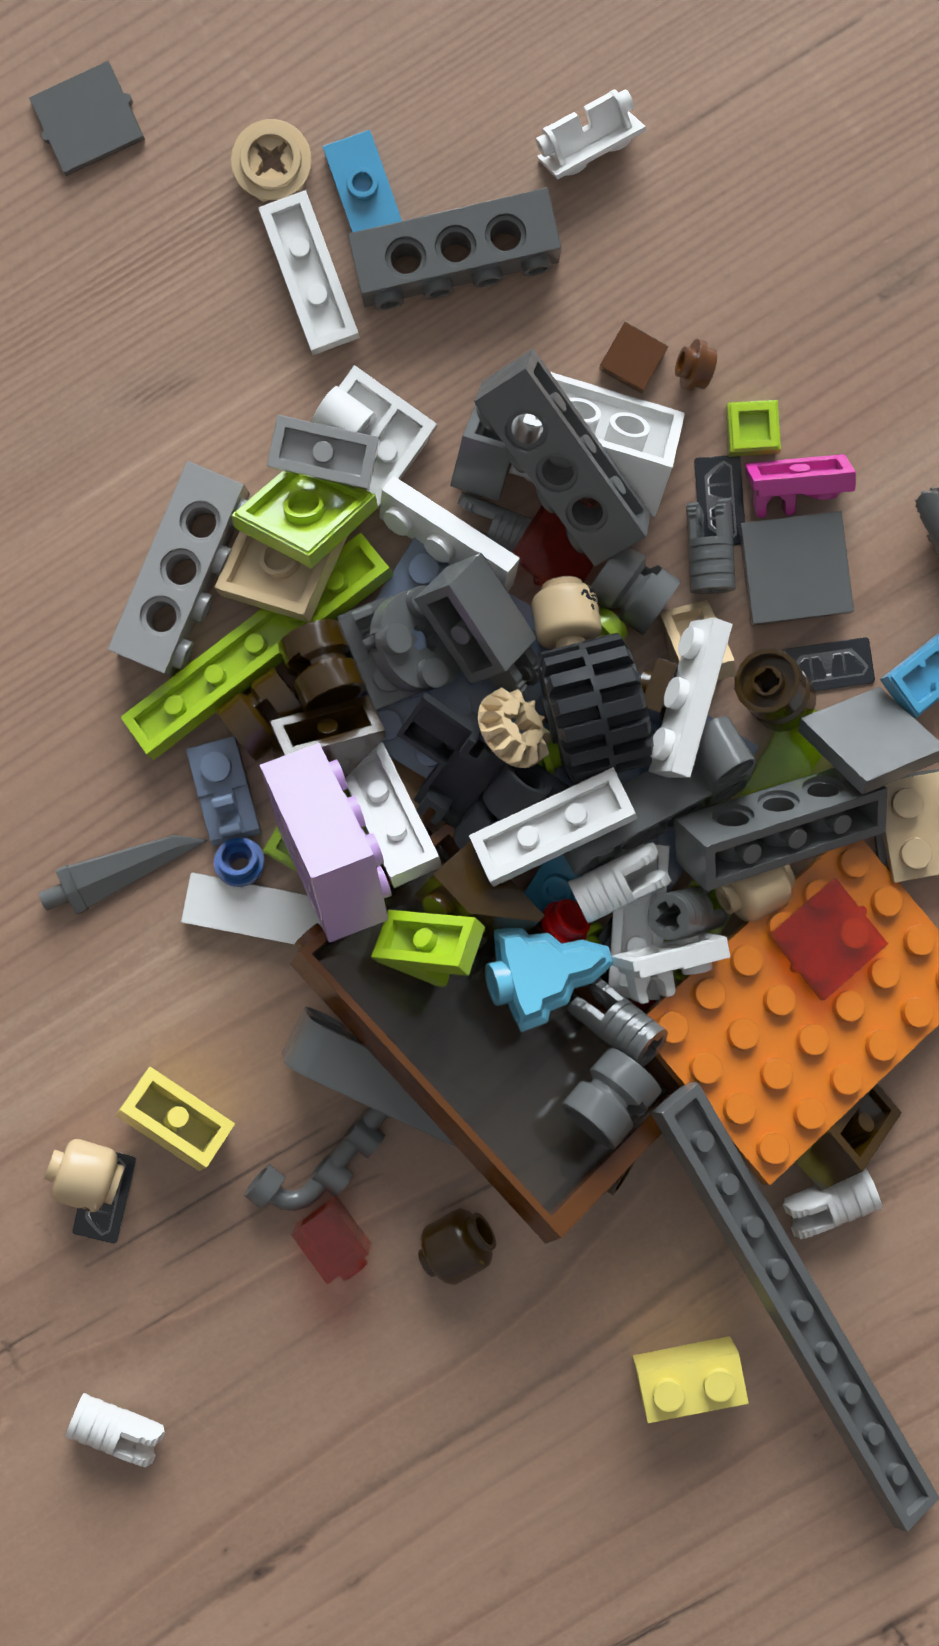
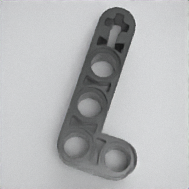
M718 717L705 724L690 778H667L648 770L622 784L638 819L564 853L563 855L575 875L589 872L675 828L674 818L723 803L748 785L756 759L729 717Z
M307 1006L304 1007L282 1051L284 1063L288 1067L311 1080L455 1146L354 1034L347 1032L346 1027L341 1022L321 1011ZM412 1063L463 1120L484 1101L482 1097L467 1088Z

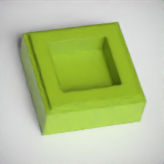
M778 400L727 403L725 414L728 457L779 454L781 441Z

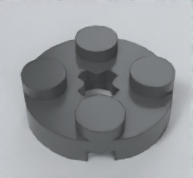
M425 585L399 592L385 599L375 611L370 624V636L375 634V643L378 650L373 652L377 667L389 682L404 691L415 692L418 690L430 691L450 684L461 672L460 667L414 600L427 587ZM413 629L424 634L427 643L426 648L419 651L415 648L414 645L417 638L412 633Z

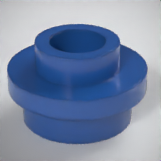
M236 837L225 841L218 848L214 857V868L218 877L225 884L233 887H244L254 883L261 876L265 867V858L261 848L257 843L247 838ZM239 858L249 860L248 865L244 869L234 870L231 868L233 862Z

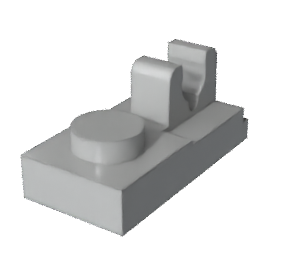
M277 414L267 467L370 490L380 438Z

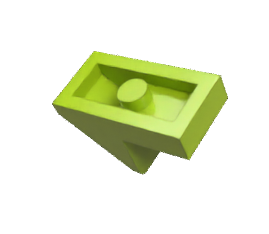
M397 910L387 911L389 920L383 922L371 955L376 962L441 987L446 986L450 974L469 976L485 929L476 918Z

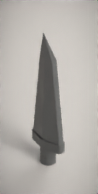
M171 835L76 864L64 865L56 869L60 884L39 892L41 903L45 910L48 911L70 902L75 913L80 914L89 910V907L208 840Z

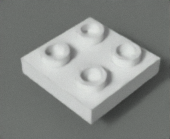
M355 365L340 386H335L325 396L311 421L380 438L370 490H367L376 495L378 509H380L382 489L393 476L401 480L437 429V424Z

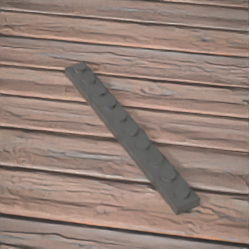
M690 1082L687 1085H682L651 1111V1115L893 1526L908 1532L939 1499L936 1490L698 1082Z

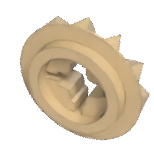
M265 119L249 125L239 134L231 152V167L234 177L245 193L257 197L263 203L267 200H280L292 195L296 191H302L308 175L312 173L311 151L306 138L296 127L282 120ZM257 149L263 154L267 153L272 157L278 152H283L280 161L285 175L272 168L266 173L262 172L261 174L264 164Z
M502 687L483 699L478 710L479 728L485 742L496 756L514 767L530 768L549 754L547 744L551 740V734L543 727L546 717L538 715L536 712L535 700L525 702L522 693L518 689L508 692ZM519 729L523 730L524 733L522 735L519 733Z

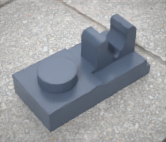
M233 736L187 748L189 764L212 845L223 844L231 838H247L262 834L237 739Z

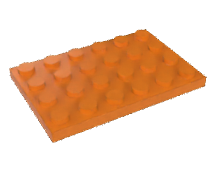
M864 840L821 853L795 877V885L791 889L792 895L785 907L758 921L744 922L727 938L730 952L729 958L712 962L713 969L710 971L684 976L675 985L676 991L673 996H662L644 1012L668 1032L663 1047L655 1057L680 1087L690 1082H698L745 1164L763 1185L770 1186L939 1025V930L899 882H892L891 872Z

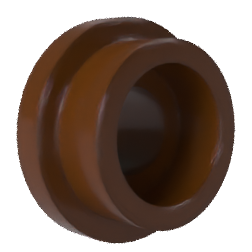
M695 339L690 347L684 346L681 349L675 365V376L680 377L682 389L692 391L695 387L705 389L709 385L717 364V351L709 348L707 342L700 339Z

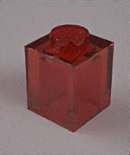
M333 1196L295 1224L291 1236L326 1284H329L338 1276L343 1281H346L367 1265L368 1262L364 1257L369 1255L371 1242L338 1196Z

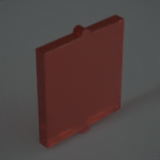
M582 503L583 505L592 508V505L590 503ZM542 505L512 551L514 555L520 558L519 564L534 577L533 583L538 586H543L548 580L563 576L577 577L583 583L594 566L585 553L581 554L573 548L567 537L566 527L556 513H549Z
M837 878L831 879L768 934L790 961L791 972H798L821 1001L826 1000L888 945V942L866 916L867 908L865 906H858Z

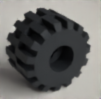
M613 633L541 652L538 671L544 697L541 699L544 716L546 717L552 743H557L562 766L573 784L581 783L613 767L616 773H621L651 765L652 757L650 755H652L654 742L648 708L634 659L622 637L618 633Z

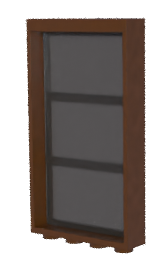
M448 823L441 826L435 833H432L428 827L425 828L443 866L460 851L453 837L455 830ZM382 865L381 868L387 878L392 896L384 898L386 910L426 913L423 904L414 894L437 870L394 888ZM383 922L330 943L319 923L313 925L295 942V945L300 950L290 965L545 1244L562 1238L662 1134L650 1112L678 1090L680 1086L656 1057L643 1068L658 1083L661 1088V1094L644 1115L633 1114L631 1116L633 1128L615 1149H609L594 1140L574 1123L562 1108V1102L579 1082H591L593 1080L590 1069L608 1048H612L566 1009L574 999L579 997L605 1015L608 1010L603 1004L595 1000L589 988L591 984L575 988L567 1005L550 1011L547 1023L521 1032L508 1004L496 1006L487 988L485 966L488 963L496 962L494 938H481L469 976L450 974L446 986L441 987L376 962L371 957ZM538 922L527 933L529 935L544 933L541 923Z

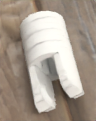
M653 842L646 843L568 881L588 924L669 885L671 879L667 871L661 869L649 872L647 875H642L628 883L624 876L657 859L658 851Z
M866 1167L863 1172L822 1191L815 1185L784 1198L783 1204L786 1214L793 1217L792 1233L794 1237L800 1240L883 1209L877 1189Z
M83 1393L65 1438L75 1440L93 1449L146 1468L153 1463L156 1456L154 1454V1447L159 1441H162L165 1431L164 1425Z

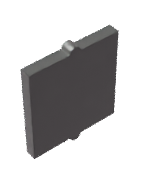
M109 60L29 97L44 129L41 136L45 143L51 144L66 176L145 140L130 108L133 100L130 94L123 93Z

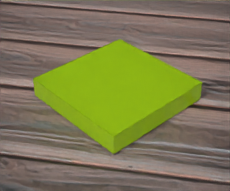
M282 471L234 512L232 519L235 529L312 569L378 509L376 495L365 489Z

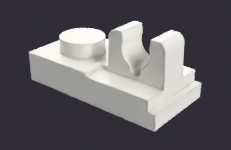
M703 932L616 954L611 957L613 966L618 967L619 972L626 975L630 998L633 1001L644 1004L649 1002L647 986L651 981V977L656 981L659 995L673 996L676 989L672 970L679 968L682 974L685 975L704 973L713 969L712 962L729 958L730 952L727 937Z

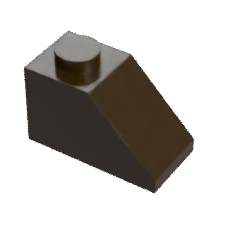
M368 695L270 721L274 760L319 743L328 762L337 759L345 778L385 738V728Z
M472 841L439 868L414 894L423 904L426 913L476 918L485 927L482 937L494 938V930L522 928L528 932L545 916L511 879L494 887L492 886Z
M876 1084L796 1160V1163L820 1191L863 1172L902 1112L882 1088Z

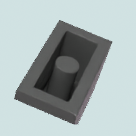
M475 405L462 436L450 486L464 490L476 497H487L499 501L512 463L507 455V447L495 431L490 432L479 420ZM526 414L519 415L522 422Z

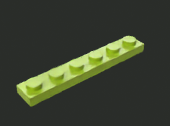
M359 533L343 546L310 623L324 619L337 620V616L349 611L394 576L388 565L362 533ZM260 609L123 714L121 719L145 753L155 760L217 712L216 709L238 692L242 693L250 687V683L272 666L275 668L280 664L283 659L278 649V643L292 630L308 623Z

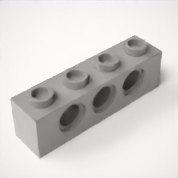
M190 461L186 462L107 650L170 677H173L176 668L182 670L186 666L194 642L188 639L195 622L203 623L209 613L213 602V595L208 594L215 575L220 576L232 549L227 547L235 530L232 514L248 501L250 493L244 484ZM202 514L214 515L216 527L212 534L204 538L193 536L192 524L194 520ZM183 560L194 561L196 564L194 579L185 585L175 584L172 577L174 567ZM164 606L174 607L177 615L174 626L168 631L157 632L153 625V617L156 611Z

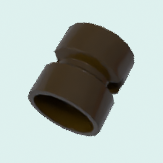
M324 619L302 625L285 635L278 643V649L287 672L292 676L298 677L294 681V689L304 712L359 698L365 692L366 685L356 661L352 658H346L350 652V646L337 620Z
M774 648L760 649L748 655L739 665L734 677V690L739 701L766 728L777 732L792 731L799 727L802 717L813 713L816 706L814 686L796 661L786 652Z
M273 666L250 683L251 693L245 695L238 692L216 709L227 728L255 761H259L273 750L270 722L257 706L268 699L279 713V718L304 712L297 695Z

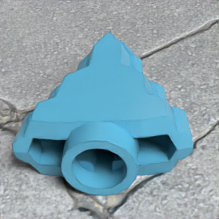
M503 928L494 930L496 962L486 964L485 978L493 1003L496 1006L508 1004L520 1031L524 1032L547 1023L550 1011L567 1005L575 988L592 984L613 965L609 947L585 940L562 944L549 933L529 935L522 928Z

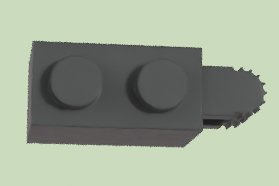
M482 552L447 566L414 598L470 684L488 678L495 690L501 687L508 692L518 689L524 698L528 692L527 687L530 685L534 686L535 683L537 684L540 681L538 657L530 647L537 637Z

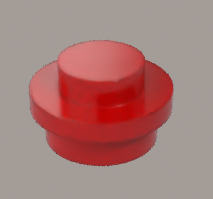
M563 899L552 902L543 909L542 913L545 916L540 922L544 933H549L562 944L586 940L590 923L588 924L577 902Z

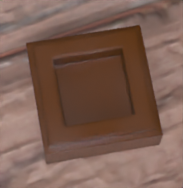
M624 322L601 362L599 370L643 394L669 346Z

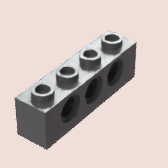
M548 187L348 233L364 308L375 306L376 310L396 308L404 304V298L424 294L426 299L444 297L454 291L453 287L473 283L474 287L477 288L492 286L501 282L504 275L521 271L524 276L540 275L550 271L553 268L552 264L559 263L561 243ZM508 233L513 235L519 244L512 250L502 251L497 249L491 241L498 234ZM458 244L464 246L470 254L461 262H451L442 253L448 246ZM402 256H412L420 262L418 269L409 274L399 273L393 268V265Z
M534 348L482 381L474 400L479 420L490 432L495 431L507 447V455L514 468L518 472L528 475L537 487V496L542 506L549 513H556L566 527L567 537L577 552L585 553L592 564L596 566L646 537L651 513ZM519 415H534L540 420L542 425L536 427L528 426L520 420ZM553 456L564 457L572 466L566 468L558 467L549 458ZM585 497L593 498L601 506L590 508L583 505L579 499Z
M834 767L674 818L676 862L706 891H710L885 833L887 787L882 786L866 794H861Z

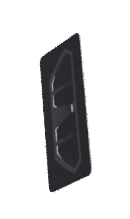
M727 455L696 458L694 460L697 502L702 507L704 514V537L716 536V501L718 499L731 498L733 545H741L739 525L745 523L740 456L728 457Z
M867 637L781 650L796 661L801 670L811 680L815 691L862 685L875 681L870 641Z
M116 1152L118 1157L117 1164L124 1166L112 1204L103 1203L102 1207L95 1212L77 1208L72 1230L73 1234L113 1244L118 1241L136 1157Z

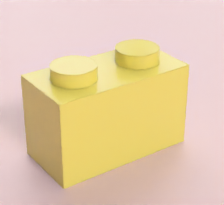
M152 1067L146 1070L115 1115L198 1171L207 1168L235 1125L234 1122Z
M730 1336L632 1355L642 1406L648 1423L749 1404L739 1352Z

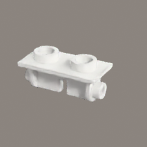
M614 89L584 106L583 108L589 123L584 127L581 125L579 116L573 112L542 129L543 135L535 139L541 153L537 157L557 180L563 176L579 173L587 166V163L607 152L617 151L626 147L631 142V139L647 131L645 125L629 112L634 109V102L626 89L619 93Z

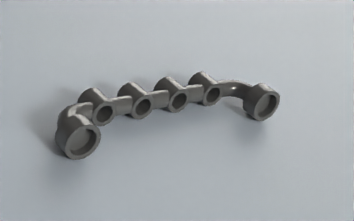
M420 979L409 993L405 1002L415 1009L439 986ZM448 999L434 1011L436 1016L434 1030L414 1049L408 1058L410 1062L437 1075L441 1073L450 1059L443 1050L449 1044L456 1028L457 1017L453 1004ZM369 1107L350 1126L342 1141L332 1153L328 1154L319 1163L311 1178L302 1188L295 1191L283 1188L281 1185L285 1180V1176L271 1164H268L255 1177L244 1196L260 1209L269 1202L282 1210L291 1211L309 1207L325 1191L336 1197L353 1176V1172L346 1166L359 1152L366 1158L370 1157L384 1140L385 1133L378 1128L388 1115Z

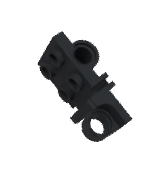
M425 693L398 731L397 736L437 762V765L423 782L413 800L419 804L416 810L418 814L422 816L430 806L436 810L431 820L433 824L437 826L443 820L455 828L453 837L460 850L471 841L469 835L570 788L569 785L538 764L530 768H518L507 764L495 755L487 743L478 739L481 731L477 713L472 711L467 715L458 714L428 693Z

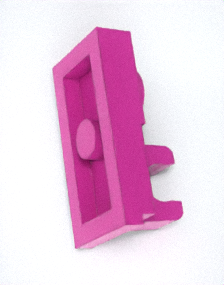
M845 454L745 463V474L752 486L753 508L759 518L766 517V505L772 499V496L782 498V509L785 515H793L796 511V494H804V496H810L815 499L827 500L838 497L842 492H853L856 487V471Z

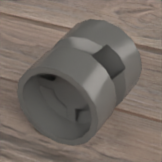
M630 546L610 557L590 587L594 589L598 598V604L608 610L617 607L621 610L620 620L644 635L671 598L681 580L659 565L648 568L646 566V556Z
M608 1048L590 1069L593 1080L591 1082H579L562 1102V1108L573 1122L594 1140L609 1149H615L633 1128L631 1116L633 1114L644 1115L661 1094V1088L655 1079L632 1058L617 1049Z

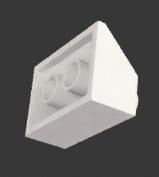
M551 372L647 507L651 516L655 517L673 467L685 413ZM525 415L524 424L532 427L542 425L540 420L534 415ZM553 456L549 458L558 467L566 468L572 466L564 457ZM511 464L509 473L522 476L532 482L526 473L518 472Z

